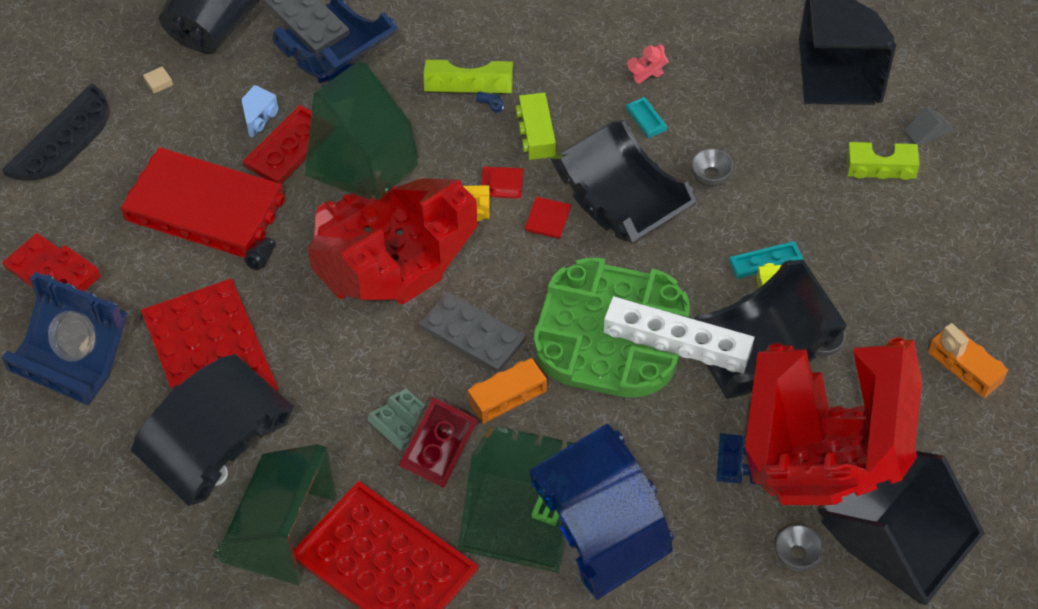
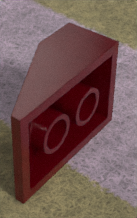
M429 396L416 421L399 466L444 488L478 420Z

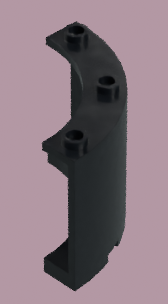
M625 120L612 121L550 158L563 183H569L576 193L573 197L578 204L604 230H613L615 236L624 241L634 242L697 202L694 190L688 181L672 177L648 157L634 138L631 127Z
M804 259L785 261L780 266V269L753 293L745 295L740 301L728 307L707 314H699L693 318L697 321L754 337L752 351L744 373L731 372L726 368L716 365H707L726 399L742 396L753 391L758 352L765 351L768 346L781 343L783 346L792 345L793 350L806 349L810 362L817 357L815 352L824 344L830 346L847 327V324Z
M236 354L220 357L195 372L180 385H176L171 389L169 395L135 435L131 451L188 506L208 499L215 484L222 476L221 468L228 460L233 462L249 447L247 442L257 435L262 438L268 433L284 427L294 406Z

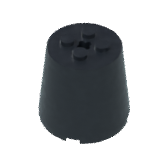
M166 0L160 13L159 21L163 29L181 45L204 54H213L260 0Z

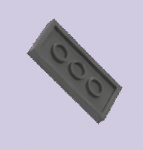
M264 0L265 6L314 54H320L325 48H330L350 35V29L320 0Z
M448 291L419 323L420 329L496 373L503 369L526 341V336Z

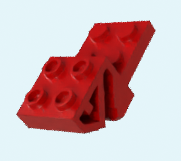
M38 233L33 235L2 262L4 268L31 288L33 286L30 278L34 272L50 275L55 280L64 284H72L76 289L83 292L101 277L96 266L71 248L64 245L59 249Z

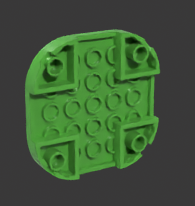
M603 258L576 260V264L568 268L562 267L552 277L548 285L546 300L534 333V348L538 363L550 377L569 386L627 398L653 394L666 386L673 378L680 356L603 333L605 316L614 296L689 318L690 305L686 292L680 289L677 285L678 282L673 277L656 269H651L649 274L605 265V259Z

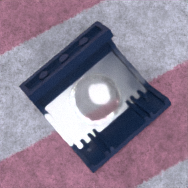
M34 272L30 281L36 294V302L26 337L15 353L6 351L2 356L4 365L9 372L89 406L110 377L128 313L120 310L113 301L102 300L91 292H83L76 289L72 284H64L55 280L50 275Z

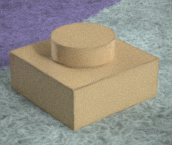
M953 323L944 328L940 340L943 347L956 358L964 354L969 341Z

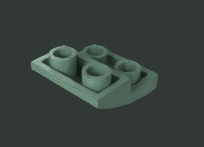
M404 389L389 397L385 406L369 413L367 421L402 451L406 448L424 404L408 389Z

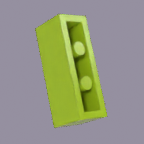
M546 93L519 95V105H515L517 118H521L522 121L519 122L520 135L525 136V139H522L523 152H528L529 160L554 157L556 155V142Z

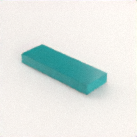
M792 241L729 257L728 262L736 279L756 275L758 267L767 263L782 265L788 260H803V257L796 242Z

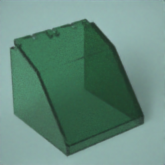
M356 62L314 93L305 176L369 200L373 195L374 199L378 200L418 166L417 158L419 155L411 122L366 63Z
M500 426L495 428L489 427L472 453L457 550L559 573L581 493L589 448H586L583 444L567 441L566 451L561 450L563 440L543 436L541 444L537 445V434L518 431L517 439L512 440L514 429ZM550 470L555 471V474L559 475L561 473L566 478H569L565 505L556 526L532 518V512ZM555 480L552 481V484L546 495L544 503L541 507V510L539 512V514L543 515V512L549 501L551 493L554 489V486L556 484ZM561 484L549 513V518H553L566 484Z
M315 444L262 454L248 477L213 557L219 559L223 564L299 586L301 579L290 539L297 518L308 494L335 501L337 498L327 447Z

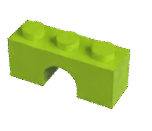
M849 142L846 153L847 176L859 179L865 177H877L879 179L901 178L903 180L916 179L920 166L918 144L895 143L892 155L881 157L874 153L872 143Z

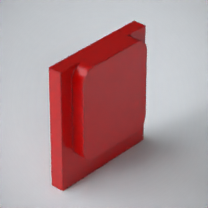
M483 166L481 186L489 185L490 197L521 199L524 168Z
M536 196L525 231L560 239L571 210V204Z

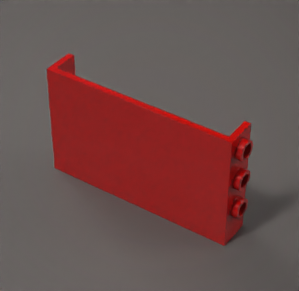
M159 147L156 153L150 157L145 170L139 174L135 186L129 190L121 210L125 221L245 258L246 252L265 238L266 229L269 224H273L277 209L284 205L285 194L280 183Z

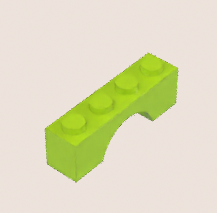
M426 60L424 91L512 93L513 62L491 61L483 67L473 69L456 67L448 60Z

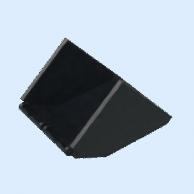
M805 0L799 33L804 104L875 105V101L882 103L893 63L896 43L894 42V36L879 14L856 0Z
M916 451L917 458L901 481L893 484L889 480L876 484V490L860 496H856L855 492L851 493L846 497H842L843 502L835 505H823L819 509V513L823 517L821 520L823 525L849 553L918 603L927 605L985 532L944 455Z

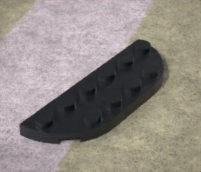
M91 83L2 169L4 175L17 180H38L49 177L65 168L98 136L106 125L108 105L102 91Z

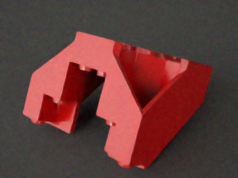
M378 176L363 178L358 182L361 185L358 190L349 195L342 196L343 199L336 203L327 200L317 207L314 239L307 248L311 269L337 298L345 299L344 297L348 296L360 300H396L398 304L407 303L442 280L444 271L478 226L476 199L462 186L459 179L420 178L396 187ZM365 228L372 229L370 232L363 231ZM399 230L404 231L401 235L396 234ZM396 256L399 260L395 261L392 257Z
M896 337L890 339L885 346L854 348L853 353L864 405L854 408L835 406L829 409L822 372L811 371L806 349L793 350L792 345L783 346L781 343H775L768 346L765 351L758 352L745 442L753 482L762 484L763 490L771 496H777L778 502L782 505H835L843 502L842 497H846L851 493L855 492L856 496H860L877 489L876 484L889 480L893 484L901 481L917 458L915 445L922 379L914 339L905 340L903 337Z

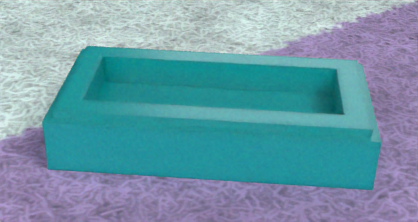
M645 97L626 104V111L647 138L667 131V125Z

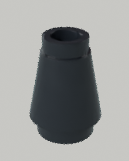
M265 237L249 249L244 258L246 265L253 270L264 268L276 246L275 242L271 238Z

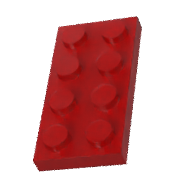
M299 105L243 160V165L264 179L282 184L335 131V124Z

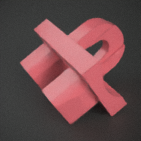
M659 44L656 47L648 45L642 52L643 57L640 59L632 57L627 61L628 69L633 74L636 83H642L651 75L659 78L664 74L662 67L669 63L665 56L663 45Z

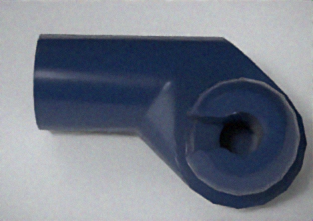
M477 93V102L487 103L495 113L502 112L504 102L498 94Z

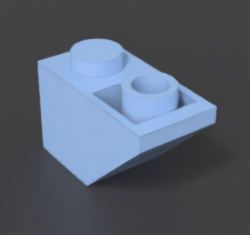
M256 85L242 98L249 136L253 138L257 132H261L265 127V123L271 117H274L279 109L276 95Z

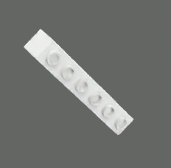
M614 296L604 319L603 333L609 334L612 337H620L630 340L635 344L651 346L659 351L675 353L683 358L699 360L707 365L723 367L731 372H745L753 347V336Z

